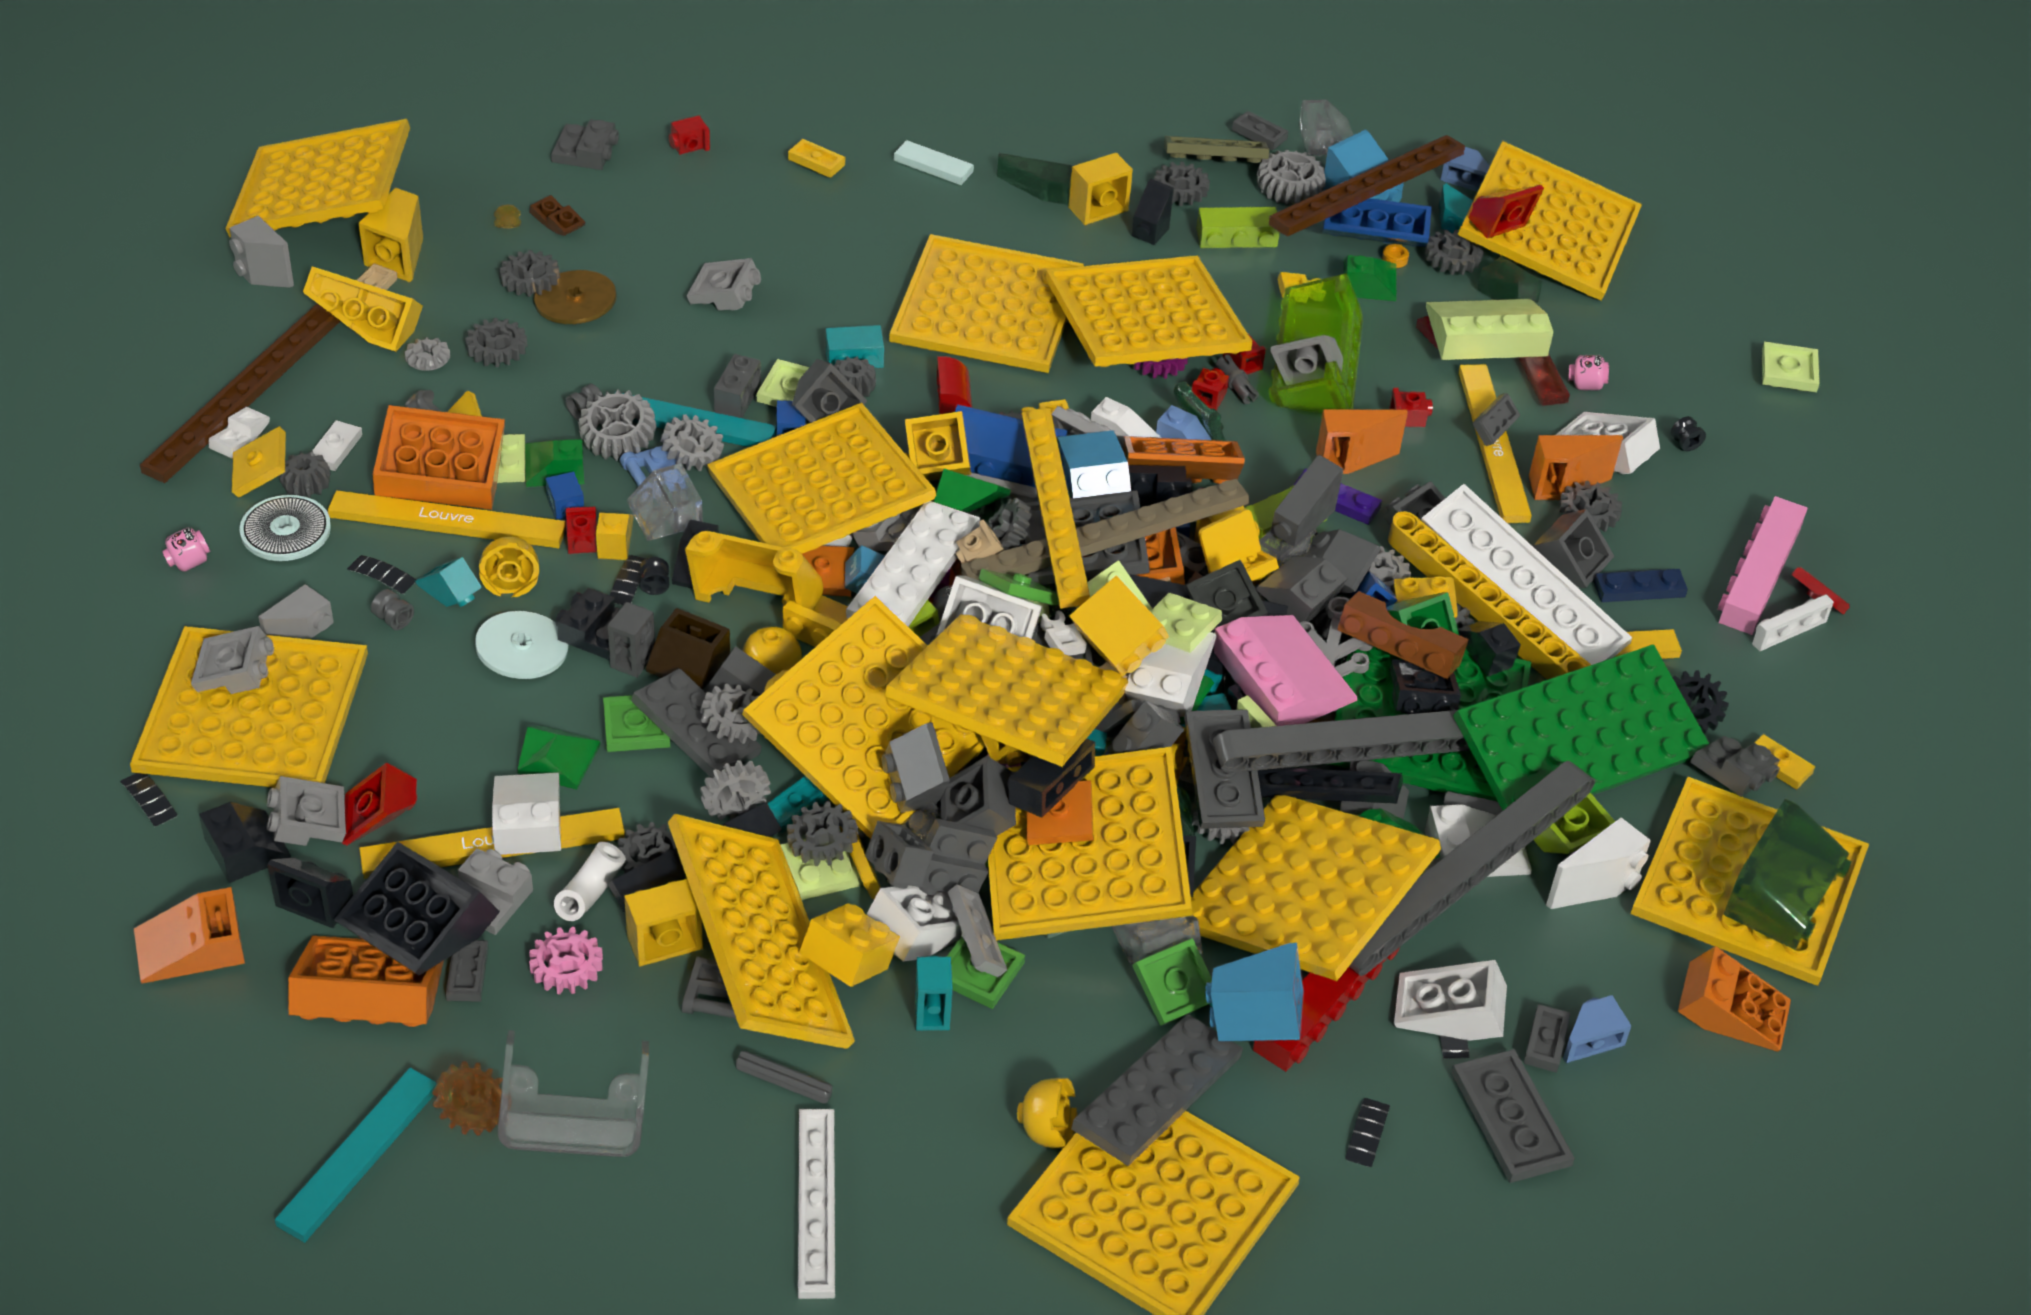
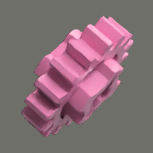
M559 927L557 928L556 935L545 932V941L535 940V949L529 952L530 973L534 974L536 984L544 983V990L548 991L554 986L556 987L557 994H561L564 988H569L570 993L574 994L576 986L580 985L583 989L588 988V979L597 981V972L603 969L602 947H598L596 937L588 940V931L584 930L578 935L576 934L575 927H571L568 933H564L563 929ZM584 953L587 955L588 961L585 960ZM545 960L548 962V967H549V968H547V967L545 966V964H544V961H545Z

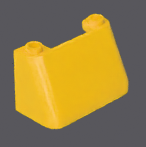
M702 531L694 535L685 548L695 599L709 603L712 599L711 595L723 591L724 595L729 596L734 586H740L784 596L782 598L783 607L790 600L813 610L824 590L821 576L806 558L794 549L710 531Z

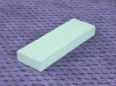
M907 140L894 153V161L958 185H962L973 173L974 165Z

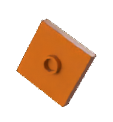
M820 546L815 550L802 554L822 578L824 588L822 595L851 597V590L845 588V562L853 555L854 547Z
M1091 780L1078 781L1075 787L1042 818L1027 812L1028 845L1093 840Z

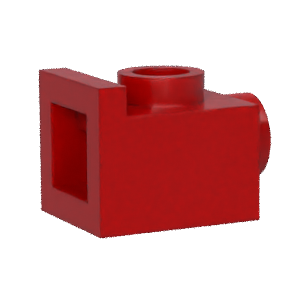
M700 115L671 122L670 145L680 155L700 149L709 151L710 129Z
M1250 335L1249 337L1252 340L1251 351H1242L1236 354L1223 353V358L1224 355L1231 356L1238 368L1244 370L1246 374L1263 370L1266 348L1259 346Z
M1203 368L1197 380L1193 382L1190 404L1216 412L1227 393L1229 376L1225 375L1218 368L1211 370ZM1203 392L1213 394V397L1210 399L1201 395Z
M1393 387L1389 410H1407L1405 427H1425L1427 416L1432 415L1433 403L1432 399H1426L1425 392H1399V388Z
M596 507L566 508L568 554L597 552Z

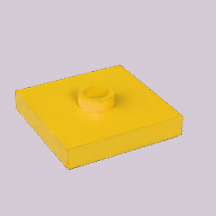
M280 426L233 452L232 493L238 498L285 473L286 432Z

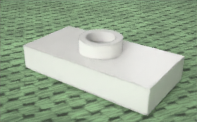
M336 420L312 451L315 456L323 455L330 470L336 471L363 435L362 428Z

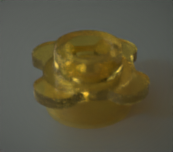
M502 205L494 213V216L497 218L494 223L498 228L510 229L521 225V220H519L521 212L513 205Z

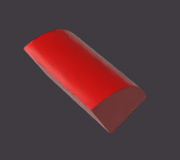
M937 357L936 378L939 414L953 413L957 405L972 408L970 377L967 367L955 358Z

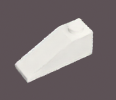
M1105 397L1091 412V421L1114 430L1122 450L1124 436L1162 438L1131 408L1108 397Z

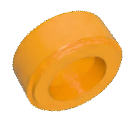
M1391 244L1384 248L1382 260L1395 263L1396 268L1407 265L1409 251L1404 246Z

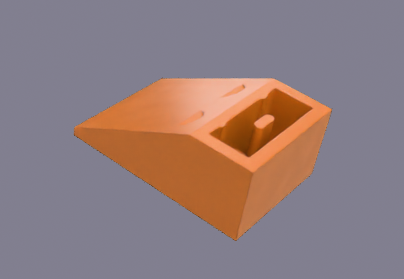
M1323 409L1316 448L1317 457L1321 455L1343 468V474H1350L1398 455L1407 419V410Z
M1539 435L1528 476L1534 500H1560L1562 492H1565L1567 486L1573 488L1574 482H1578L1583 486L1585 481H1589L1590 485H1595L1597 482L1602 484L1611 480L1623 436Z
M232 887L197 893L134 928L141 984L245 964Z
M1715 946L1689 962L1678 1012L1704 1030L1778 1052L1782 1047L1791 999Z

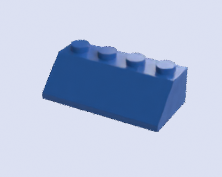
M1369 198L1324 219L1322 233L1333 236L1353 237L1361 240L1367 239L1413 247H1426L1429 242L1432 207Z
M957 405L955 412L962 411L971 472L1036 487L1023 421L1017 418ZM1054 427L1056 438L1067 436V430Z

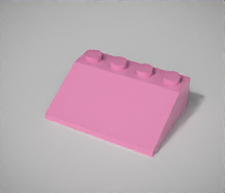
M1294 615L1241 617L1215 628L1217 637L1214 643V653L1244 693L1249 695L1276 726L1305 724L1357 701L1356 694Z

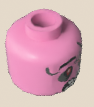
M1579 355L1575 360V364L1569 365V381H1574L1575 387L1578 390L1598 391L1602 389L1604 384H1608L1609 362H1605L1604 358L1600 355Z
M190 527L168 536L165 540L167 549L162 551L169 566L176 565L182 572L207 561L206 553L211 552L201 531L195 532Z

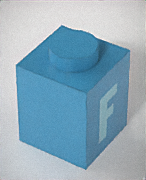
M861 545L845 562V588L858 594L885 556Z

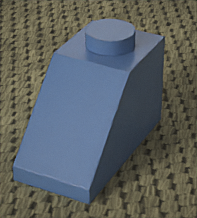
M1465 147L1464 155L1444 163L1441 181L1478 192L1490 165L1477 150Z
M1173 405L1158 419L1156 433L1162 438L1212 440L1195 415Z
M1612 995L1600 999L1592 998L1582 1004L1563 1056L1565 1063L1625 1046L1631 1024Z

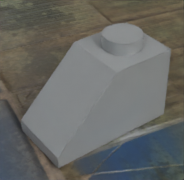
M306 584L258 616L260 628L265 635L311 639L334 623L330 601Z

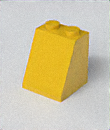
M395 188L388 194L384 209L376 213H368L359 222L363 260L365 266L380 265L397 272V278L410 282L414 276L423 241L419 196Z
M1117 575L1069 615L1082 637L1121 677L1135 671L1141 665L1142 660L1151 652L1161 649L1169 637L1160 621Z

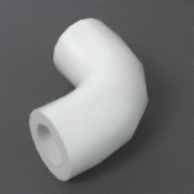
M599 842L577 874L555 897L554 908L562 919L567 921L578 920L593 906L609 886L608 883L614 879L624 864L626 858L622 851L607 842Z

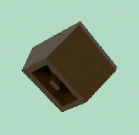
M676 608L660 628L646 666V672L662 678L681 669L703 690L730 654V629Z

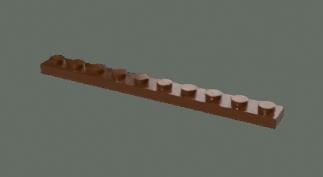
M1448 135L1440 137L1270 215L1269 225L1288 237L1464 155L1465 145Z
M317 303L140 464L141 473L166 483L209 443L210 437L228 426V417L251 405L329 333L340 320Z

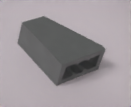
M1321 455L1316 457L1275 510L1271 533L1295 547L1335 512L1343 468Z
M735 646L706 686L704 692L712 693L715 686L723 690L725 684H729L731 689H736V686L739 684L742 687V691L746 692L751 688L753 690L752 696L756 697L764 692L768 680L776 674Z

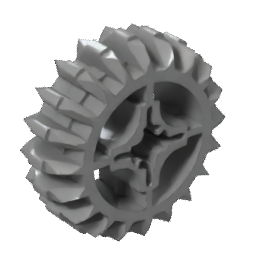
M1287 149L1285 152L1277 150L1275 154L1269 153V159H1262L1257 171L1258 187L1261 189L1262 194H1267V199H1275L1276 203L1284 202L1286 205L1288 203L1297 204L1323 192V187H1325L1326 183L1325 168L1322 167L1320 161L1315 160V156H1307L1306 152L1298 153L1297 150L1290 152Z
M617 389L615 394H610L606 390L604 397L596 395L595 402L587 401L586 409H581V418H579L578 422L580 437L587 450L592 449L595 456L602 454L605 460L613 456L617 461L619 456H622L624 453L633 452L636 454L641 451L640 448L648 449L649 441L653 440L654 431H656L655 414L652 408H650L648 401L643 400L640 394L633 396L630 390L625 394H621L619 389ZM635 418L639 421L636 426L632 423ZM599 423L602 424L600 432L596 430Z

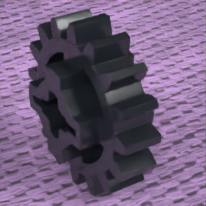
M1699 670L1695 671L1693 677H1690L1687 671H1683L1681 680L1674 675L1672 678L1689 708L1691 702L1697 696L1699 697L1697 705H1694L1691 712L1695 719H1700L1696 721L1704 735H1706L1708 727L1713 731L1716 730L1718 722H1723L1726 716L1724 711L1729 706L1728 702L1723 701L1727 696V692L1718 691L1721 682L1711 683V674L1709 673L1705 678H1701Z

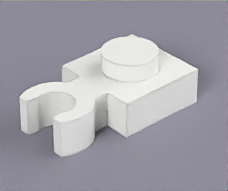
M1056 611L1054 620H1050L1046 614H1042L1040 626L1046 631L1044 639L1050 648L1059 649L1068 656L1085 653L1087 643L1074 624L1065 625V615L1061 611Z

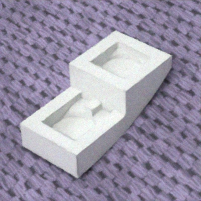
M245 407L228 417V427L209 438V448L229 458H233L234 451L254 441L268 425L270 417Z

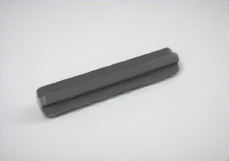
M742 1051L737 1058L736 1068L738 1070L818 1102L827 1103L832 1095L833 1086L831 1084L751 1052Z

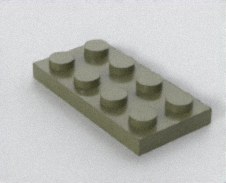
M1165 136L1164 138L1165 150L1167 153H1171V157L1186 158V154H1194L1197 159L1210 160L1211 156H1221V160L1237 161V157L1247 158V162L1261 163L1262 159H1269V147L1266 142L1180 136Z

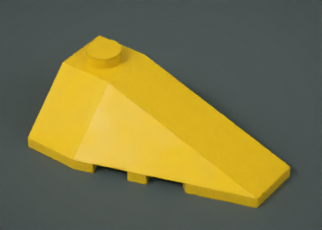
M313 266L303 293L367 342L397 352L415 331L423 305L412 298Z

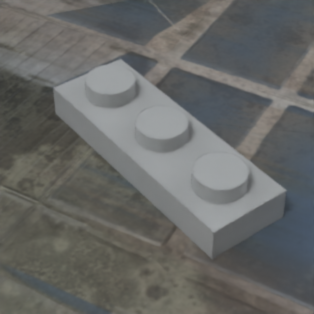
M956 884L948 891L953 905L952 911L958 918L962 929V938L968 945L971 962L978 971L1000 977L1007 971V967L994 937L981 898L978 893Z

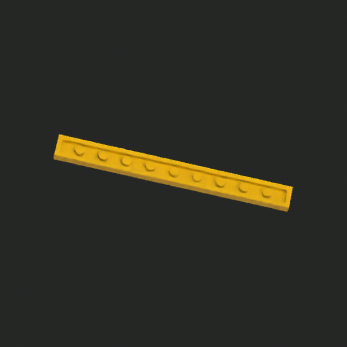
M1048 408L1022 412V421L1060 609L1081 606L1090 598L1051 410Z

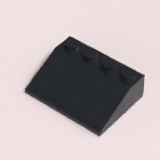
M397 842L334 920L420 976L479 939L500 911L480 891L400 842Z

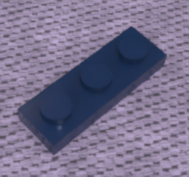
M1680 569L1596 573L1594 579L1601 602L1684 598L1688 591Z

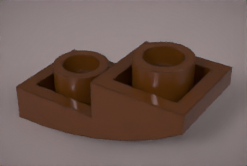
M552 195L530 205V213L540 223L559 235L566 236L585 226V221L569 205L563 207Z

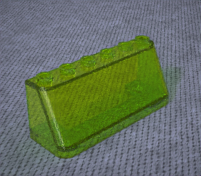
M1347 273L1286 287L1284 299L1281 300L1282 316L1279 317L1280 331L1276 335L1277 345L1321 335L1333 337L1343 356V366L1341 373L1337 361L1327 362L1323 378L1286 386L1275 362L1274 369L1271 370L1272 386L1269 387L1271 402L1276 403L1281 408L1323 413V409L1353 410L1363 315Z

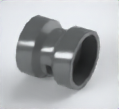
M594 384L583 387L580 393L575 392L566 397L567 409L577 421L581 418V409H586L587 401L595 402L596 395L604 397L600 389Z
M385 589L374 598L371 604V612L379 619H385V623L392 629L400 630L406 627L412 620L414 607L406 600H400L399 595L393 590Z

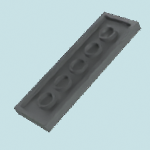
M1187 1014L1073 1120L1071 1129L1129 1166L1241 1058L1243 1048L1232 1041H1218V1035L1215 1030Z

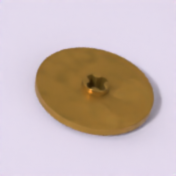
M589 270L560 273V278L557 279L558 284L551 285V291L544 289L542 290V295H538L536 292L534 295L535 307L540 315L550 321L561 324H581L598 319L610 311L616 302L617 296L615 285L608 277Z

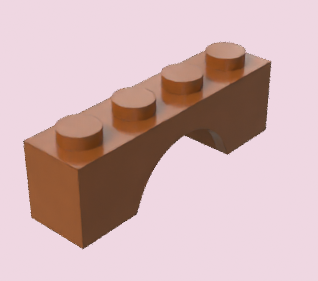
M1360 591L1344 605L1337 630L1446 679L1460 666L1469 640L1442 627L1419 629L1403 624L1388 613L1385 602Z

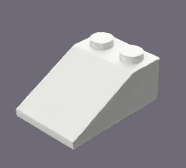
M1583 412L1556 434L1622 435L1623 440L1614 469L1619 474L1634 472L1638 466L1660 449L1655 418Z
M956 576L937 635L941 634L962 614L974 616L980 622L991 626L1003 627L1007 632L1016 636L1032 639L1042 606L1024 598L1007 595L982 581L967 576Z
M1209 632L1191 653L1164 644L1158 651L1147 655L1142 660L1141 665L1129 674V682L1125 689L1128 700H1140L1142 703L1146 700L1154 705H1162L1167 709L1179 711L1180 717H1184L1186 711H1192L1217 637L1216 633Z
M559 773L494 776L492 825L495 851L500 855L561 851Z
M1462 804L1430 806L1425 834L1428 837L1439 839L1441 846L1440 857L1433 859L1434 863L1436 864L1497 815ZM1525 847L1488 877L1531 875L1532 869Z
M1619 818L1558 864L1546 906L1550 909L1613 898L1620 895L1626 889H1634L1642 878L1640 871L1648 859L1649 855L1646 853L1651 840L1623 818Z
M909 885L906 889L895 886L880 888L866 914L876 921L885 923L892 932L900 936L894 954L903 962L917 960V957L931 956L955 943L962 936L961 926L958 918L952 911L953 905L947 892L937 891L935 895H928L922 892L919 887Z
M1496 960L1400 973L1394 1019L1395 1026L1397 1028L1469 1041L1503 1037L1507 985Z

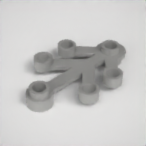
M1335 597L1329 601L1328 616L1332 621L1327 643L1314 631L1312 623L1307 621L1300 622L1301 626L1305 631H1308V635L1333 666L1336 660L1357 649L1368 651L1373 648L1372 645L1354 637L1339 645L1342 632L1337 630L1344 605L1349 601L1346 597ZM1356 653L1351 657V660L1334 668L1341 677L1352 672L1365 673L1369 669V657L1364 653Z

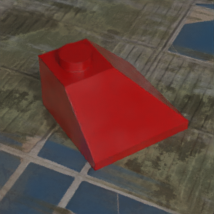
M1536 185L1480 196L1473 203V209L1468 218L1487 239L1525 227L1544 187Z
M386 762L345 793L346 834L342 844L348 846L396 819L406 810H410L417 801V779Z

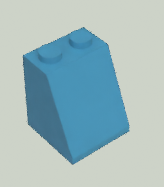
M1363 130L1328 147L1324 170L1326 179L1325 187H1323L1324 191L1389 161L1367 130ZM1404 183L1384 191L1371 199L1400 202Z
M1114 430L1057 437L1069 497L1079 498L1131 491L1128 461Z
M1288 943L1213 968L1212 982L1206 983V1001L1213 1005V1007H1210V1026L1216 1027L1218 1041L1300 1040L1304 989L1297 943Z

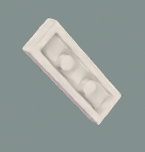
M1823 595L1817 599H1810L1794 609H1787L1782 614L1771 619L1762 620L1756 627V634L1752 644L1759 651H1762L1826 623L1834 601L1829 596Z

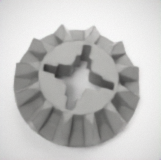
M428 337L425 340L416 339L415 343L407 345L405 359L415 369L424 371L435 370L444 366L449 361L450 349H448L447 342H440L439 338L430 340Z

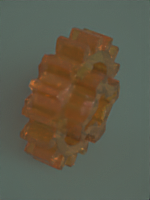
M463 1061L458 1068L454 1064L450 1065L448 1070L443 1072L436 1081L437 1085L432 1094L437 1098L433 1106L443 1109L439 1118H449L451 1120L449 1125L451 1129L459 1125L462 1126V1134L466 1135L471 1128L476 1136H480L484 1129L490 1133L506 1116L505 1111L510 1106V1102L505 1100V1098L509 1094V1090L500 1089L499 1086L503 1079H493L491 1077L493 1069L489 1068L486 1072L481 1071L480 1063L476 1062L473 1068H469L468 1063Z

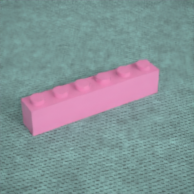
M1777 496L1774 497L1771 506H1764L1759 519L1763 523H1756L1751 536L1755 540H1748L1743 553L1746 559H1739L1734 573L1738 576L1732 575L1726 592L1730 594L1724 593L1717 609L1722 611L1719 620L1720 624L1753 635L1802 527L1807 507Z

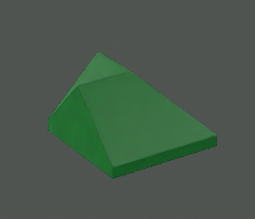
M542 725L527 727L517 772L519 775L559 773L560 786L577 790L601 743L599 740Z

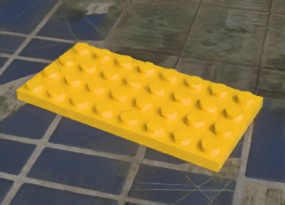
M674 814L668 821V825L740 1029L848 1049L855 1042L830 973L799 953L810 921L779 840Z

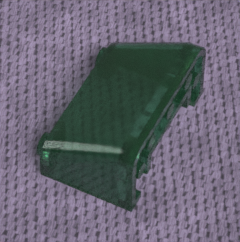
M1784 799L1739 873L1724 915L1796 950L1802 939L1808 941L1816 926V923L1811 920L1832 882L1836 881L1838 876L1844 879L1852 864V861L1847 859L1849 852L1797 803Z

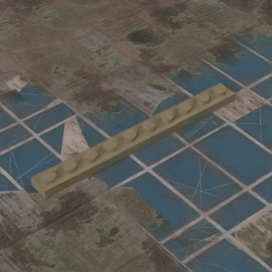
M1233 479L1150 506H1144L1128 513L1115 515L1112 518L1096 523L1087 524L1076 528L1081 556L1249 504V495L1239 481ZM1046 538L961 564L962 575L980 581L979 575L982 568L1014 576V573L1025 575L1050 567L1051 561Z

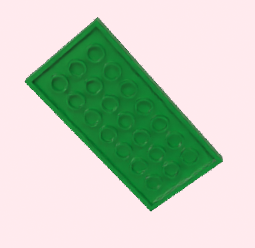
M1654 644L1459 709L1452 715L1502 810H1505L1566 761H1571L1595 779L1594 787L1590 792L1592 795L1692 760L1695 752L1709 745L1708 740Z

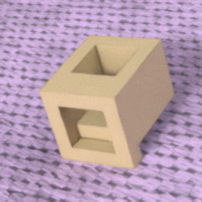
M984 519L979 522L980 526L956 542L960 550L955 553L962 564L1004 551L998 537Z

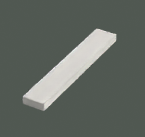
M799 1109L798 1299L835 1298L834 1109Z

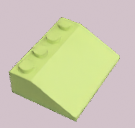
M1531 299L1426 302V309L1442 360L1548 356L1554 331L1548 314Z

